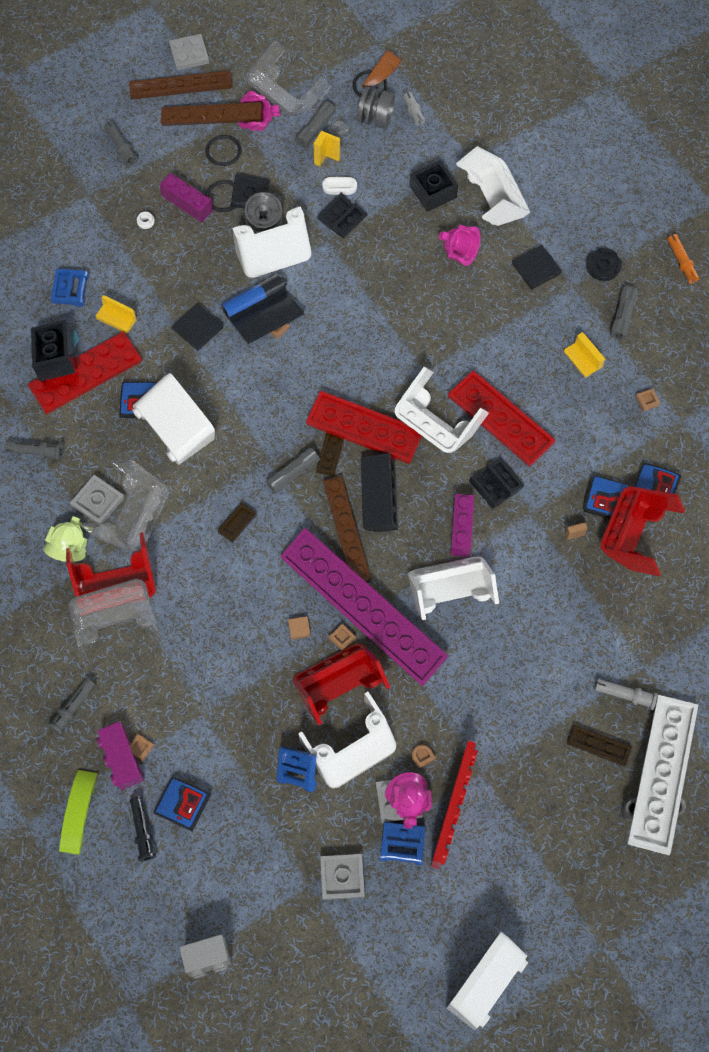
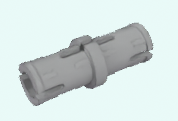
M412 92L405 93L403 99L408 107V113L412 115L415 125H420L418 121L423 124L425 118L420 111L419 103L416 102Z

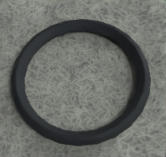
M372 70L360 72L353 80V90L359 97L362 94L358 92L356 82L359 77L370 74ZM385 79V80H383V81H384V89H383V91H387V88H388V82H387V79Z
M227 135L211 139L205 150L208 160L218 166L234 164L240 158L242 152L240 143L235 138ZM219 139H229L237 145L238 154L232 161L226 163L217 162L209 154L211 144Z
M226 180L217 181L208 187L205 196L209 198L210 191L217 185L229 184L234 186V183ZM212 205L213 210L218 212H228L236 208L229 207L222 209Z

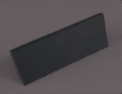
M390 453L362 457L363 528L372 532L398 530L395 459Z

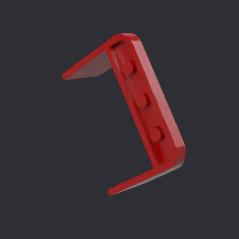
M638 487L625 488L620 494L602 538L600 547L603 553L631 571L660 577L661 573L654 559L634 551L646 521L656 522L661 520L666 510L684 514L685 509L679 495Z
M143 532L139 533L141 550L132 553L130 557L131 566L93 574L89 564H74L71 550L66 548V565L77 604L81 610L86 612L148 599L155 594L151 562Z
M360 643L354 644L296 674L292 679L310 715L318 725L322 724L319 716L325 714L328 709L327 702L359 685L372 689L381 683L386 689L390 688L379 660Z

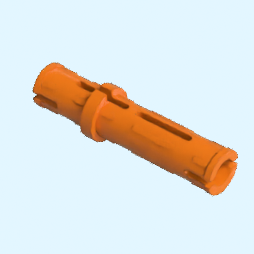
M673 234L674 239L671 235L667 241L680 264V270L684 272L690 284L693 283L692 279L694 282H697L699 276L693 267V261L689 259L678 235Z

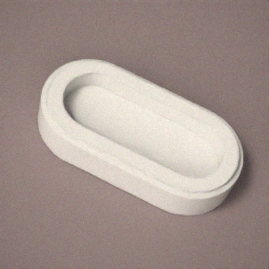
M328 177L324 179L322 188L325 193L330 195H340L341 193L343 195H350L356 192L357 182L352 177Z

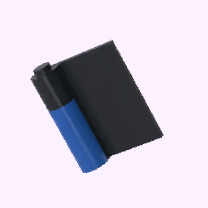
M277 274L221 304L224 314L247 344L304 315V311L286 291L285 286H287V282L283 276L280 277Z

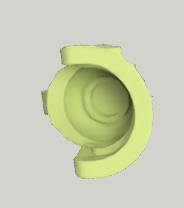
M73 516L70 523L65 522L55 527L51 526L45 539L47 543L43 547L45 554L56 560L66 562V548H70L74 562L85 558L87 539L83 538V532L80 528L82 523L79 518Z

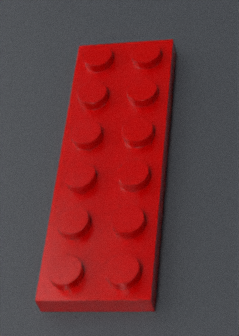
M123 331L75 358L76 373L41 382L37 378L27 385L45 414H48L141 363L142 358Z
M474 370L448 393V398L472 418L480 408L489 412L481 426L529 467L556 442L551 435Z
M323 391L319 392L306 421L308 426L381 454L390 453L394 459L407 464L411 463L422 438L421 434L402 421Z
M472 741L467 742L431 867L439 869L440 864L445 865L449 849L445 847L446 844L450 845L455 829L451 827L452 824H457L461 811L457 806L463 803L467 790L463 786H468L472 769H469V766L473 767L478 750L474 749L476 743Z

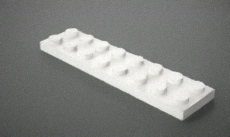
M658 695L628 845L666 855L671 853L698 704Z

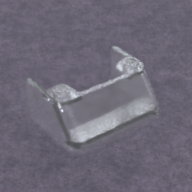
M274 38L247 72V83L262 96H265L271 103L279 105V109L288 116L292 117L312 110L331 88V85L321 74L308 92L298 100L276 83L281 76V70L275 63L284 53L285 49Z
M113 460L112 464L125 473L122 479V487L129 493L115 526L111 523H83L81 527L103 542L135 552L141 550L140 532L144 533L147 543L168 498L169 491L164 483L135 461Z
M134 579L75 597L69 602L68 607L77 646L85 664L89 663L86 647L98 641L99 629L131 619H136L138 626L141 628L153 626L158 642L162 641L153 606L143 580Z

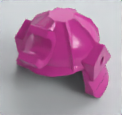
M249 91L242 97L240 103L261 102L263 105L262 121L240 122L238 124L243 129L250 128V131H264L272 121L273 116L280 117L279 105L271 106L270 102L265 100V96Z
M459 224L458 228L452 229L448 233L445 231L440 232L438 239L444 241L445 251L448 254L447 258L468 266L473 262L478 253L481 235L477 227H466Z
M408 772L400 774L392 779L386 788L385 798L390 802L391 807L396 809V813L401 818H404V828L412 829L417 824L416 817L421 816L424 811L429 812L432 807L431 790H429L427 781L417 773Z

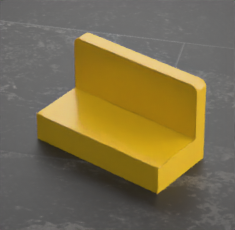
M321 131L313 144L314 164L320 167L326 156L337 161L340 160V138Z
M103 295L101 297L103 306L96 314V319L128 334L136 322L134 310Z
M583 332L577 335L574 344L564 349V353L584 377H588L603 367L604 356Z

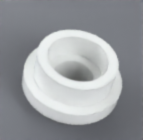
M142 212L137 217V224L142 229H149L155 223L153 215L149 212Z

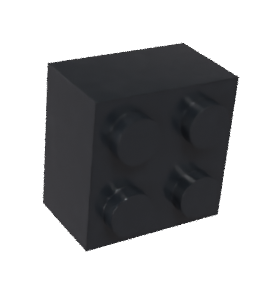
M441 160L410 174L409 186L426 212L457 198L458 185Z

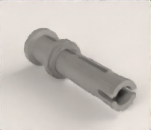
M598 679L595 691L630 700L633 705L640 704L650 707V710H654L658 697L656 692L652 694L642 691L639 687L631 689Z

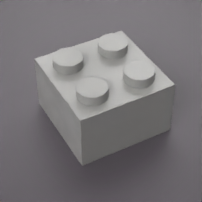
M222 934L179 947L185 972L188 976L194 977V979L207 976L206 972L211 970L215 971V973L228 969L227 965H231L226 941Z

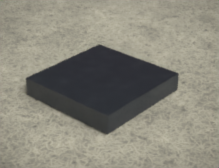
M235 174L230 206L245 209L246 202L251 196L260 192L268 193L270 180Z
M543 245L512 260V265L531 290L559 276L562 272Z
M198 303L172 326V330L197 351L223 329V324Z

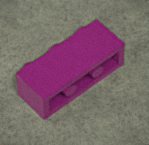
M170 173L159 184L162 197L201 223L213 212L210 198L174 174Z
M455 494L450 555L470 556L474 495Z
M119 721L98 730L99 737L96 739L100 749L104 748L106 756H103L107 768L111 767L113 774L110 775L114 787L118 786L120 790H124L143 782L144 778L136 757L131 751L130 741L124 725Z

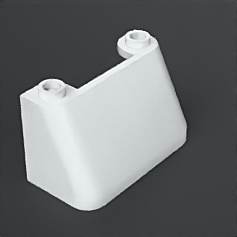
M301 207L288 211L286 215L288 224L254 234L252 228L248 225L233 228L235 250L246 276L251 278L258 277L307 261L311 257V246Z
M171 373L164 376L133 405L134 409L132 411L135 416L149 423L167 446L168 452L166 454L172 462L175 461L178 465L215 438V430L210 421Z

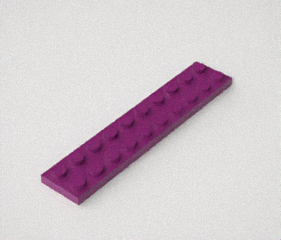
M307 528L300 532L280 556L420 685L424 686L448 659L449 655Z

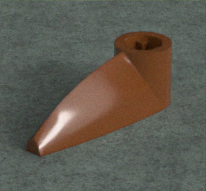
M387 50L362 87H370L385 80L395 72L402 59Z

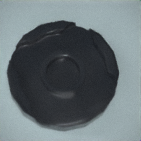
M599 248L594 252L592 251L586 260L587 272L599 281L614 279L618 276L622 267V261L617 256V253L608 248Z

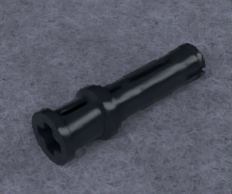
M137 796L129 801L137 835L134 842L138 846V861L143 862L152 860L157 856L153 851V836L148 831L143 797Z

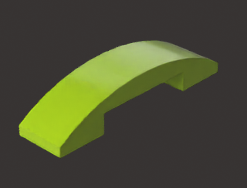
M78 770L65 811L59 852L80 855L84 839L83 832L98 773Z

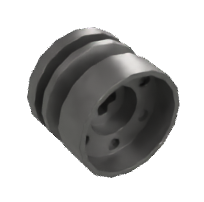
M365 87L358 104V123L362 124L366 119V125H370L374 118L375 127L387 129L393 114L395 93L383 91L380 98H378V89H373L371 93V87Z
M260 192L248 199L245 205V223L252 228L254 234L281 226L282 207L277 197L270 193Z

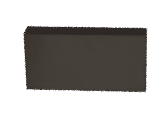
M241 502L218 529V533L233 543L256 517L257 513Z

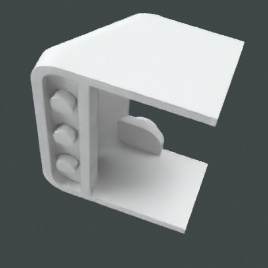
M477 146L456 163L458 167L468 172L467 177L471 183H476L481 187L491 208L482 216L484 220L492 225L499 226L524 218L530 213L507 164L501 158Z
M423 367L396 405L395 414L400 420L446 453H453L474 435L489 412L480 408L471 422L461 421L455 428L449 426L426 409L430 403L431 396L423 387L434 372Z
M471 557L415 569L408 573L416 609L422 620H426L425 614L433 611L436 607L435 603L467 596H473L478 601H486L492 598L495 604H499L495 574L482 557Z
M369 692L364 693V702L371 711L365 721L370 733L335 754L333 749L327 744H320L312 748L303 732L299 733V741L305 751L317 755L316 768L325 783L331 788H339L389 757L396 750V741L389 725Z
M500 932L447 1009L473 1030L477 1029L479 1025L484 1027L490 1019L488 1012L517 971L521 973L528 964V961L525 960L527 955L508 936Z

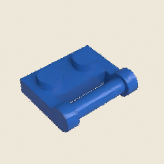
M56 269L51 302L54 304H69L83 307L85 283L88 280L89 273L83 270ZM74 278L79 279L76 297L71 296Z
M285 746L279 747L277 782L282 784L289 783L302 787L305 791L313 792L316 788L314 778L317 755ZM287 770L305 775V778L301 779L291 776L287 773Z
M384 822L380 861L395 860L422 865L425 827L413 826L412 829L404 828L403 824ZM388 845L417 848V854L388 851Z

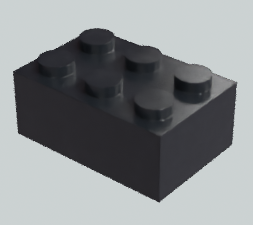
M67 320L31 328L32 367L39 381L76 373L73 333Z

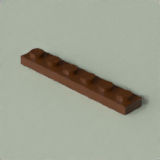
M230 70L129 81L131 100L232 88Z
M261 102L162 107L161 124L162 126L261 122L263 105Z
M342 476L323 480L345 562L366 582H371Z

